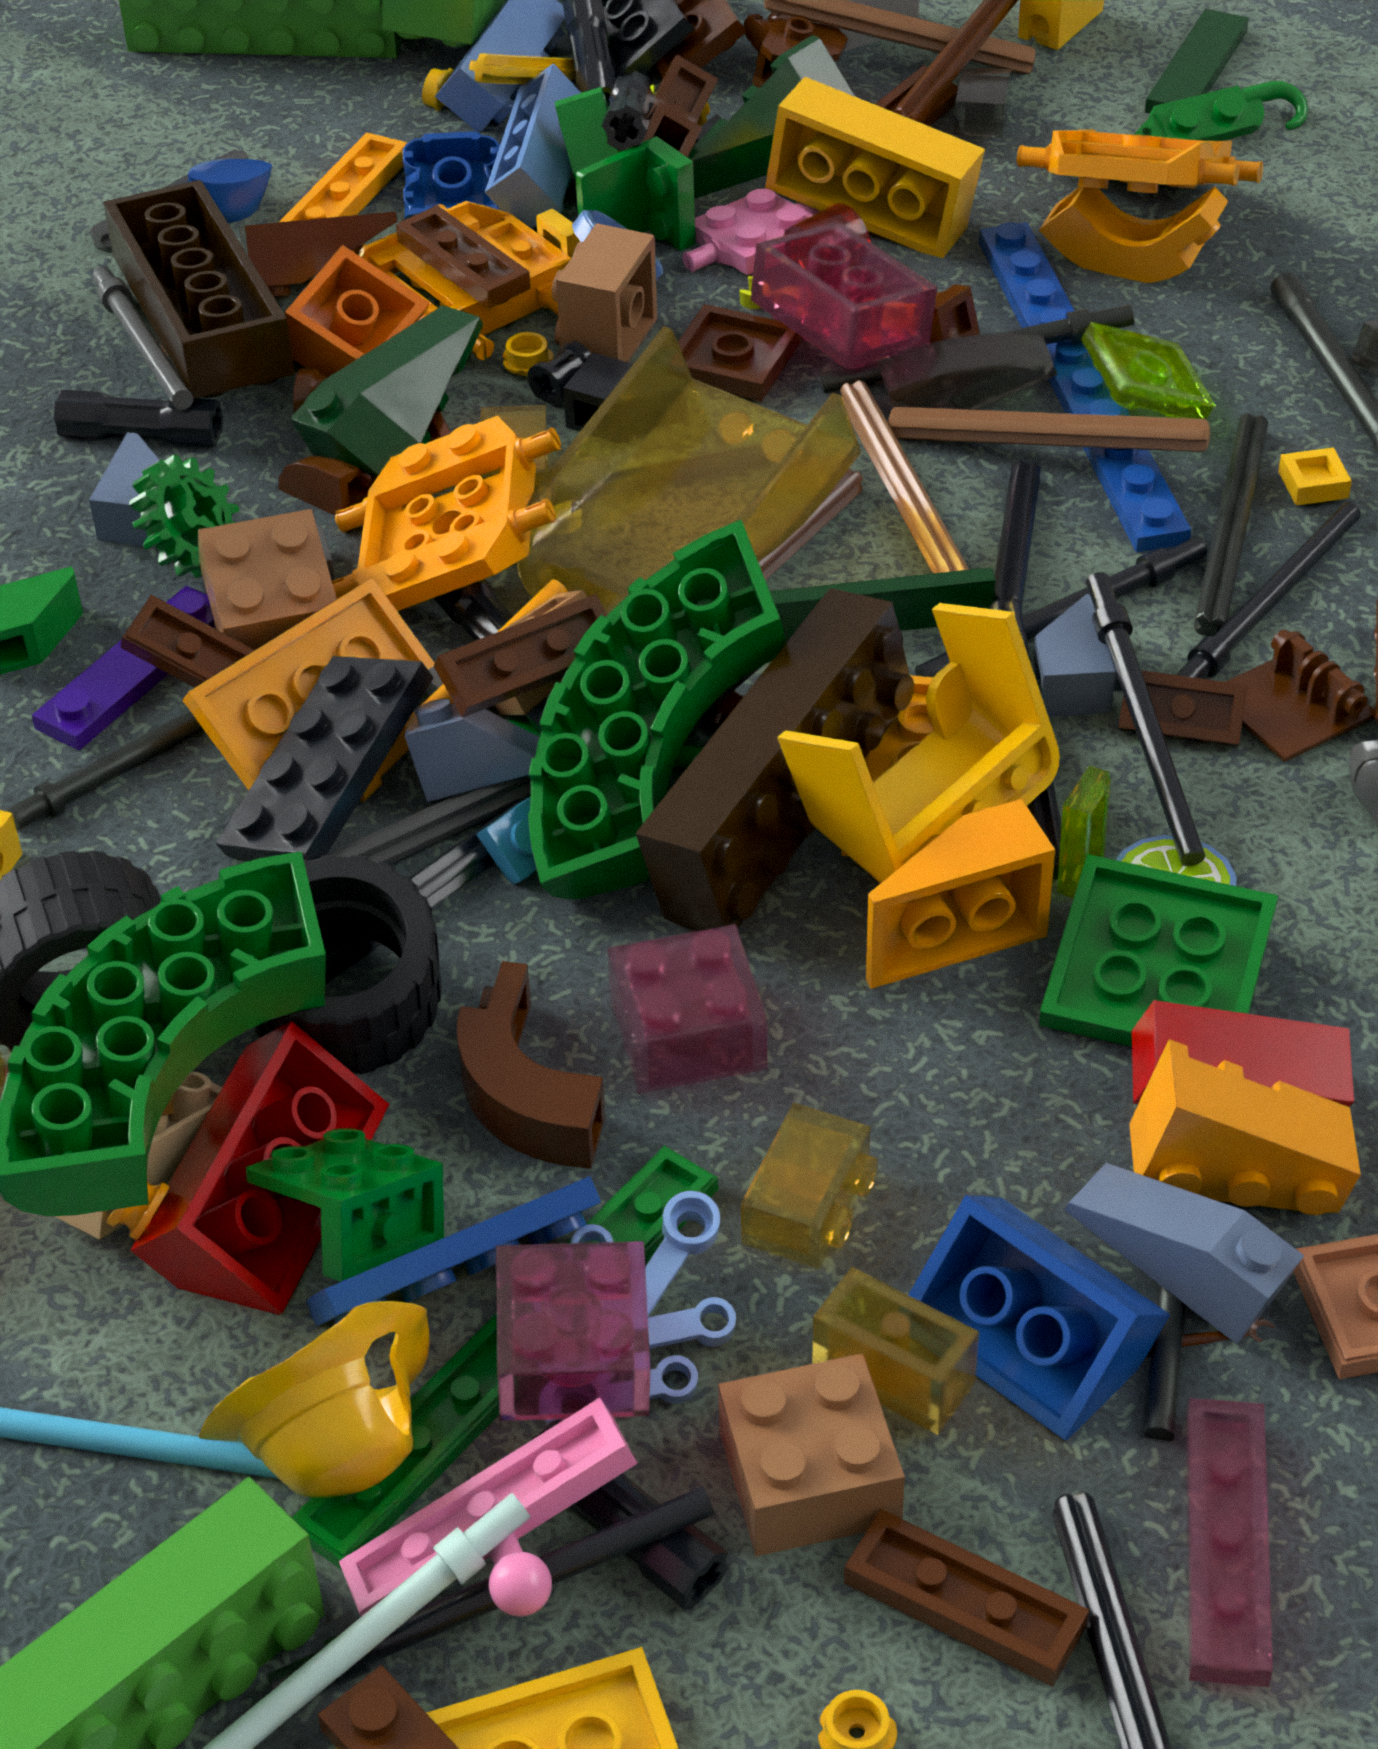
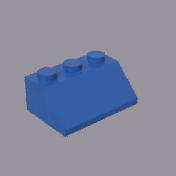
M965 1195L896 1317L1060 1438L1068 1440L1140 1368L1171 1314L1002 1197Z

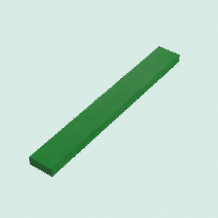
M665 1145L586 1223L587 1225L595 1224L604 1227L613 1237L614 1250L611 1264L618 1292L648 1263L664 1240L662 1233L663 1212L668 1201L675 1195L685 1191L701 1192L711 1198L719 1190L718 1177ZM684 1221L678 1225V1231L684 1226V1224L687 1221ZM571 1239L410 1399L413 1450L393 1473L379 1484L364 1491L328 1498L311 1497L291 1517L309 1534L311 1549L342 1570L339 1563L341 1559L386 1532L551 1362L544 1329L537 1325L532 1316V1296L541 1284L548 1281H558L566 1284L572 1290L575 1297V1313L571 1325L575 1337L594 1318L584 1273L573 1264L571 1259ZM590 1240L584 1242L579 1247V1250L584 1256L595 1258L604 1253L605 1247L598 1241ZM558 1297L546 1298L540 1304L541 1309L549 1315H558L567 1306Z

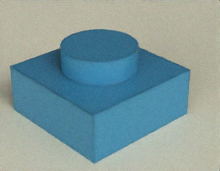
M531 797L517 804L476 834L506 879L512 884L524 880L537 870L531 848L528 821Z

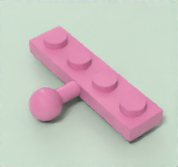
M601 1398L596 1399L341 1559L339 1563L359 1614L363 1616L436 1555L432 1547L458 1527L464 1532L510 1493L515 1495L531 1518L483 1557L484 1560L491 1557L494 1563L489 1577V1592L495 1605L508 1615L524 1617L539 1611L546 1604L551 1594V1574L547 1565L539 1557L522 1551L517 1539L638 1464L615 1419Z

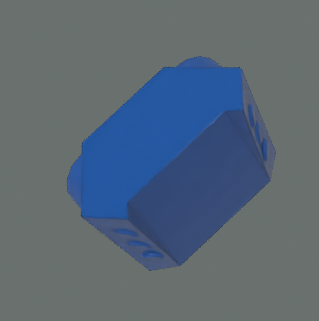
M478 131L424 134L421 138L408 142L403 148L405 187L403 189L404 219L406 220L438 204H443L448 209L464 201L501 210L485 193L500 147L499 142L490 136L480 134Z

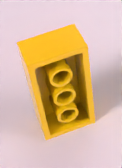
M804 77L778 105L765 188L921 253L944 258L967 229L985 149Z

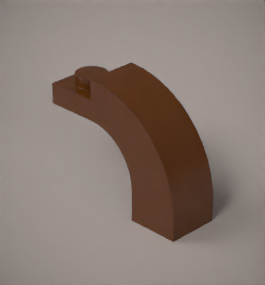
M676 55L655 93L653 106L647 116L649 120L648 130L642 142L657 136L688 157L702 129V126L698 125L697 121L718 78L681 56Z
M502 961L494 987L485 986L483 989L479 1008L460 1006L457 1040L462 1083L468 1103L485 1128L501 1142L516 1151L549 1163L591 1169L605 1121L603 1077L546 1068L532 1061L519 1049L518 1046L531 1008L528 964Z

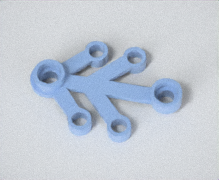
M685 1191L675 1195L668 1201L663 1212L662 1233L664 1240L622 1302H620L611 1264L614 1241L610 1232L600 1225L589 1224L579 1228L574 1233L571 1239V1259L573 1264L584 1273L598 1338L581 1361L571 1325L575 1313V1297L572 1290L562 1282L548 1281L541 1284L534 1291L532 1296V1316L537 1325L544 1329L553 1370L542 1381L538 1395L539 1410L547 1425L553 1420H565L576 1413L567 1410L561 1403L562 1398L571 1392H579L585 1395L589 1401L588 1404L601 1398L609 1411L612 1407L660 1398L668 1403L678 1404L689 1400L695 1394L696 1384L698 1383L697 1368L691 1360L680 1355L664 1358L659 1362L656 1369L609 1375L623 1354L697 1339L703 1345L718 1347L726 1344L732 1338L736 1324V1313L732 1305L722 1298H706L699 1302L696 1308L649 1317L688 1256L705 1252L715 1243L718 1237L720 1212L716 1203L709 1196L697 1191ZM691 1220L699 1223L703 1228V1232L699 1236L691 1238L682 1235L677 1227L680 1223ZM594 1240L600 1242L605 1247V1251L598 1257L589 1258L580 1252L579 1247L586 1241ZM558 1297L567 1306L562 1313L549 1315L541 1309L540 1304L546 1298ZM708 1313H717L725 1318L727 1325L722 1330L710 1331L702 1325L700 1320ZM670 1371H680L688 1377L689 1384L683 1389L673 1390L663 1383L662 1378Z

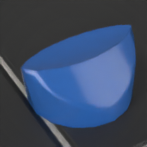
M216 159L195 165L188 171V182L201 180L227 223H233L250 217L258 210L268 185L272 164L253 159Z

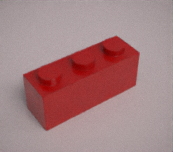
M1153 1000L1131 1031L1133 1104H1139L1169 1039L1187 1045L1190 1058L1218 1068V1065L1224 1060L1242 1066L1244 1078L1272 1088L1276 1082L1282 1081L1347 1107L1354 1103L1349 1028Z

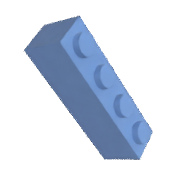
M506 0L435 97L475 131H482L491 120L499 125L512 110L515 102L513 100L516 99L518 90L523 85L478 83L475 81V72L469 70L470 61L477 60L480 53L549 57L548 54L566 33L559 27L565 19L563 5L557 0Z
M554 63L519 88L485 193L502 211L509 212L531 229L537 226L536 215L552 208L561 214L564 209L563 199L566 189L572 182V168L557 116L555 101L580 94L581 92Z

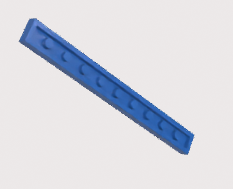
M1007 222L997 227L979 229V245L1022 328L1066 319V313L1075 311L1028 222ZM1070 339L1032 348L1065 413L1131 416L1091 340L1072 344ZM1083 447L1136 553L1157 548L1174 547L1190 540L1191 528L1149 450Z

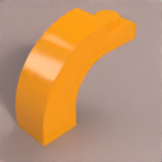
M1214 186L1175 215L1164 219L1147 220L1131 216L1120 210L1099 188L1078 187L1055 204L1039 231L1061 254L1083 269L1143 283L1158 282L1177 276L1191 267L1204 243L1220 228L1221 224L1218 218L1228 200Z

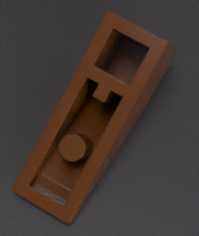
M395 211L244 225L239 227L240 241L273 296L291 295L290 284L304 283L319 273L342 245L353 251L396 223L397 215Z

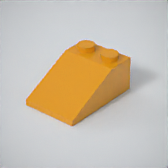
M1022 799L984 808L980 811L961 816L868 894L866 982L870 989L1047 937L1055 849Z

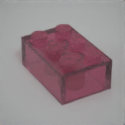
M839 221L757 243L751 301L770 313L774 319L781 321L801 335L805 341L815 345L829 355L837 364L850 369L863 367L866 363L888 356L902 355L908 350L929 344L938 287Z

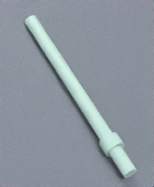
M510 1493L464 1532L458 1527L432 1547L436 1552L432 1559L202 1749H253L456 1579L463 1585L487 1565L483 1557L531 1518L527 1510L515 1495Z

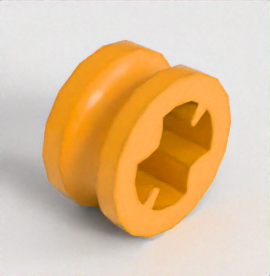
M147 1181L149 1204L112 1210L106 1223L112 1227H115L117 1224L126 1225L130 1230L129 1236L137 1241L170 1187L164 1182L152 1185Z

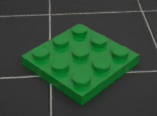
M1087 854L1040 1009L1039 1026L1132 1047L1131 1031L1153 1000L1249 1014L1276 911L1278 895Z

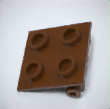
M1285 629L1278 632L1271 642V648L1274 650L1272 660L1225 681L1248 685L1242 725L1283 762L1375 718L1373 708L1367 704L1368 698L1364 695L1363 685L1358 681H1352L1346 676L1337 663L1329 661L1328 656L1324 652H1313L1314 648L1306 642L1305 637L1298 631L1289 632Z

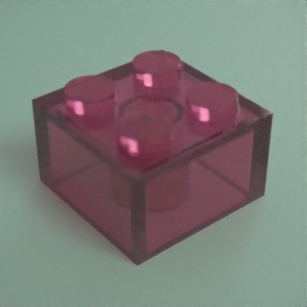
M736 924L607 948L610 998L638 1094L768 1069L767 1017Z
M644 1241L496 1246L499 1420L566 1419L598 1398H601L613 1417L649 1416L650 1352Z

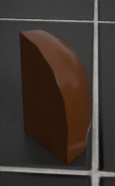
M309 456L297 460L284 468L279 475V490L335 516V511L358 504L363 501V498L368 497V490L375 482V478L362 472L358 467L340 459Z

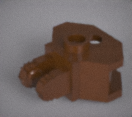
M773 11L767 17L768 20L763 19V16H760V14L748 15L746 20L743 21L747 31L745 37L758 51L757 65L752 81L755 87L758 88L773 74L770 65L782 53L810 36L814 35L821 39L834 62L839 60L848 41V38L838 28L810 22L802 17H791Z

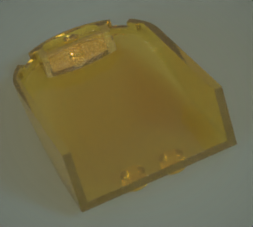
M663 326L535 488L526 507L547 498L554 507L556 522L531 530L529 556L517 562L519 571L517 573L528 595L532 599L552 579H555L562 583L568 592L583 590L587 597L596 594L605 611L609 614L629 595L627 588L638 577L641 576L646 580L674 560L673 552L705 534L742 519L758 562L761 561L807 522L861 453L842 396L832 392L807 425L693 379L673 330Z

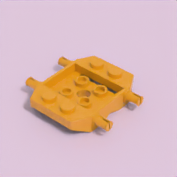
M1094 129L1055 130L1052 134V143L1046 146V148L1020 145L1017 152L1018 167L1045 168L1046 171L1056 175L1078 177L1079 187L1108 189L1109 180H1119V182L1127 183V191L1158 193L1159 184L1178 188H1196L1197 185L1212 183L1236 186L1238 181L1260 183L1263 174L1262 161L1235 160V157L1231 156L1232 141H1201L1148 135L1096 132Z
M464 201L448 209L443 204H438V206L530 272L531 289L509 299L503 304L488 309L400 244L397 240V232L368 245L362 244L353 250L354 253L430 303L427 311L420 319L438 307L397 277L395 273L399 271L410 278L412 286L426 290L439 300L440 306H447L479 316L484 325L471 351L479 360H485L484 355L486 358H489L494 351V343L483 335L541 308H549L558 315V304L552 299L553 280L559 270H563L571 260L569 255L509 212L469 201Z
M497 415L474 425H462L451 434L426 444H414L402 453L391 457L368 490V497L363 498V501L358 504L335 511V521L341 532L346 533L363 525L358 567L353 570L352 574L332 581L336 598L339 599L373 578L396 611H400L496 575L529 556L531 530L556 522V513L549 499L546 498L541 502L526 507L534 493L536 465L533 459L561 450V441L556 430L551 427L528 438H518ZM500 468L499 474L486 479L480 476ZM457 485L454 491L434 498L431 495Z

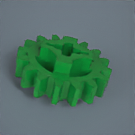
M176 454L164 461L161 459L142 471L143 476L132 484L139 495L129 500V506L140 512L141 518L132 524L135 529L146 531L148 537L143 543L145 550L156 547L160 552L158 556L159 565L163 567L173 561L176 575L183 576L191 571L196 579L202 577L199 563L198 529L236 523L232 521L231 515L238 512L239 507L236 504L227 503L225 495L230 488L227 484L218 487L213 482L215 471L211 467L200 472L196 458L191 457L182 462L179 455Z

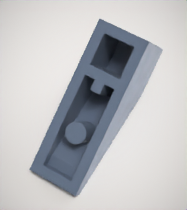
M1109 1163L1103 1165L1073 1197L1064 1210L1235 1344L1240 1342L1271 1305L1304 1257L1302 1253L1245 1210Z

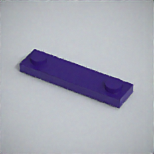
M186 585L166 602L216 629L206 594ZM120 640L32 714L34 728L79 751L166 677L168 673L120 648L122 641Z

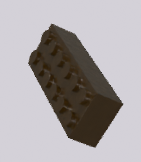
M201 180L103 202L113 257L171 363L191 392L193 399L199 397L215 398L225 394L228 390L253 384L268 385L275 382L278 378L295 374L287 318Z
M829 588L635 833L665 920L692 931L729 941L742 922L754 913L758 901L775 878L786 870L790 858L807 835L816 829L807 816L777 737L787 730L859 743L865 759L871 750L878 747L884 732L899 712L907 708L914 694V681L909 673L903 648V635L898 627L893 602Z

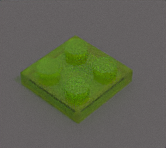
M1090 322L1081 340L1093 360L1094 367L1100 372L1110 390L1111 398L1117 404L1131 410H1136L1140 407L1158 411L1169 418L1184 417L1207 420L1215 404L1179 343Z

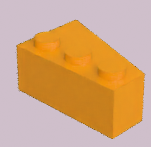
M1171 1039L1168 1040L1129 1123L1135 1173L1216 1201L1231 1202L1242 1207L1264 1206L1296 1210L1308 1215L1339 1213L1361 1176L1350 1107L1282 1081L1276 1082L1272 1088L1244 1078L1243 1067L1226 1060L1222 1061L1217 1068L1190 1058L1188 1046Z

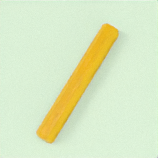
M480 53L478 59L471 60L469 64V70L475 72V81L478 83L524 85L553 63L570 81L576 80L574 60L571 58Z

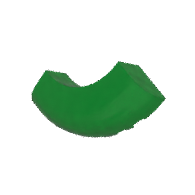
M742 519L705 534L673 552L674 560L646 580L641 576L638 577L627 588L629 595L606 617L601 614L587 630L574 649L576 657L566 671L561 683H555L540 721L542 731L538 740L535 758H531L529 769L531 798L530 812H528L531 848L540 884L551 896L567 900L581 899L629 887L651 879L635 833L665 797L674 763L684 741L696 722L712 703L747 674L771 662L786 644L781 619Z
M302 851L259 858L220 869L219 879L187 892H183L179 886L161 895V903L153 909L143 913L134 920H131L126 915L103 931L87 946L88 955L67 976L59 974L47 988L32 1011V1023L25 1032L20 1045L14 1046L7 1062L8 1074L0 1100V1193L4 1201L22 1212L46 1217L75 1216L149 1204L147 1166L153 1135L164 1109L186 1077L207 1056L248 1029L293 1012L325 1006L326 954Z

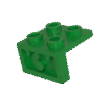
M655 136L642 142L640 146L630 147L585 167L576 173L578 216L583 210L600 211L628 230L642 233L650 230L656 239L665 240L679 251L696 244L693 161L659 137Z
M334 1129L326 1132L321 1141L304 1147L287 1146L278 1148L271 1153V1158L246 1167V1182L321 1208L323 1276L342 1282L444 1238L443 1163L414 1154V1149L410 1146L403 1144L385 1145L366 1139L365 1133L357 1129Z

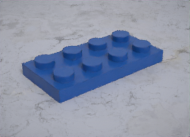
M591 1176L327 1287L306 1299V1304L316 1326H319L333 1319L337 1324L354 1307L368 1302L387 1301L386 1296L400 1291L403 1301L408 1303L457 1281L452 1268L464 1263L469 1276L522 1253L517 1241L521 1238L528 1236L532 1248H536L587 1225L582 1212L601 1203L600 1197Z

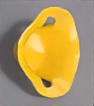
M398 1301L368 1302L354 1307L341 1321L320 1334L291 1357L261 1374L247 1379L240 1387H237L227 1395L207 1417L198 1437L205 1440L242 1443L254 1457L262 1460L264 1465L288 1488L304 1497L328 1498L349 1495L379 1484L393 1473L413 1450L411 1393L409 1386L422 1372L428 1358L430 1335L427 1309L413 1303ZM390 1332H395L389 1358L397 1384L379 1390L373 1389L370 1385V1377L364 1357L373 1341Z

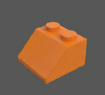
M342 245L284 313L287 318L292 358L307 369H317L322 375L329 377L417 322L427 311L430 303Z

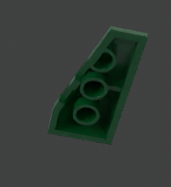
M812 35L782 53L770 65L773 74L760 88L751 85L742 95L744 104L728 121L720 118L693 146L687 158L693 161L694 199L767 175L778 105L804 77L855 96L820 38Z
M442 305L323 380L290 418L313 456L340 459L358 467L362 472L376 480L391 457L402 453L414 444L428 443L431 435L427 428L434 413L443 412L449 400L445 390L451 377L463 370L484 325L481 318Z

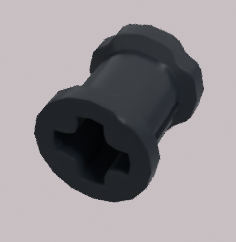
M572 341L562 345L558 350V355L550 361L538 362L530 367L527 376L529 386L534 395L554 407L561 405L564 402L563 387L591 356L590 351L583 344Z

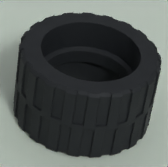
M66 851L59 852L58 855L43 856L31 860L29 864L19 869L14 868L2 876L0 880V1045L6 1046L9 1053L12 1052L14 1046L20 1045L25 1032L32 1023V1011L47 988L59 974L67 976L71 971L41 972L38 971L39 969L62 955L87 948L103 931L126 915L131 920H134L161 903V897L156 885L152 884L150 876L142 868L133 866L131 861L123 857L106 855V852Z
M337 854L321 856V858L311 861L304 860L322 940L338 936H356L371 939L392 950L400 960L387 977L369 989L347 996H325V1006L301 1010L271 1019L255 1026V1032L258 1038H261L286 1023L293 1021L352 1073H359L360 1075L373 1072L376 1068L399 1061L411 1048L415 1049L424 1039V1033L428 1027H432L437 1016V1004L441 1001L442 985L436 921L432 917V908L426 896L420 894L417 885L408 876H402L395 871L394 867L384 862L377 863L363 856L351 855V857L337 856Z

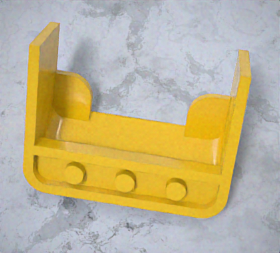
M939 603L932 609L950 663L933 677L926 693L927 712L934 730L874 782L872 781L859 743L787 730L777 737L811 824L880 884L961 816L1018 799H1022L1027 806L1052 783L1056 776L1060 759L1059 747L1014 612Z

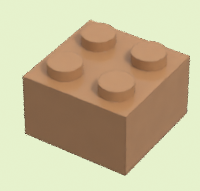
M596 223L586 239L576 245L573 257L563 270H559L556 273L552 285V299L558 304V321L555 328V342L561 347L565 343L577 341L583 344L590 351L591 355L592 353H597L625 362L630 361L657 320L654 235Z
M312 509L198 529L200 569L216 630L244 645L257 650L337 600Z
M863 1353L718 1384L719 1432L755 1556L865 1533L880 1509L903 1519L905 1476Z

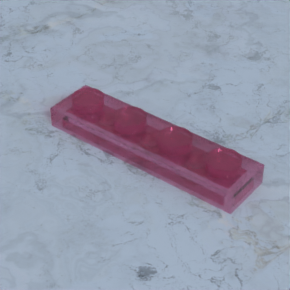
M1189 1398L1186 1413L1189 1681L1269 1687L1273 1673L1264 1404Z

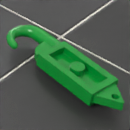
M1268 81L1240 88L1237 85L1153 106L1148 119L1134 135L1201 141H1224L1257 131L1264 119V102L1282 99L1294 106L1295 116L1285 125L1288 130L1298 128L1305 122L1309 108L1307 99L1301 90L1293 84L1284 81Z

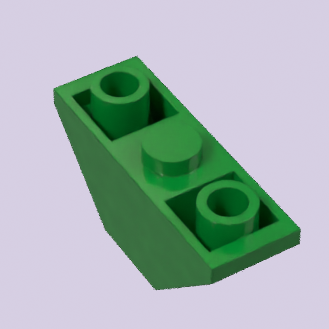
M72 566L0 585V675L43 663L82 616L83 609Z

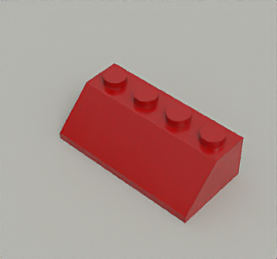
M293 1021L248 1044L168 1183L170 1187L130 1251L178 1289L277 1315L282 1314L322 1237L321 1208L246 1182V1167L271 1158V1153L278 1148L287 1146L304 1147L321 1141L326 1132L334 1129H357L365 1133L366 1139L372 1140L389 1103Z

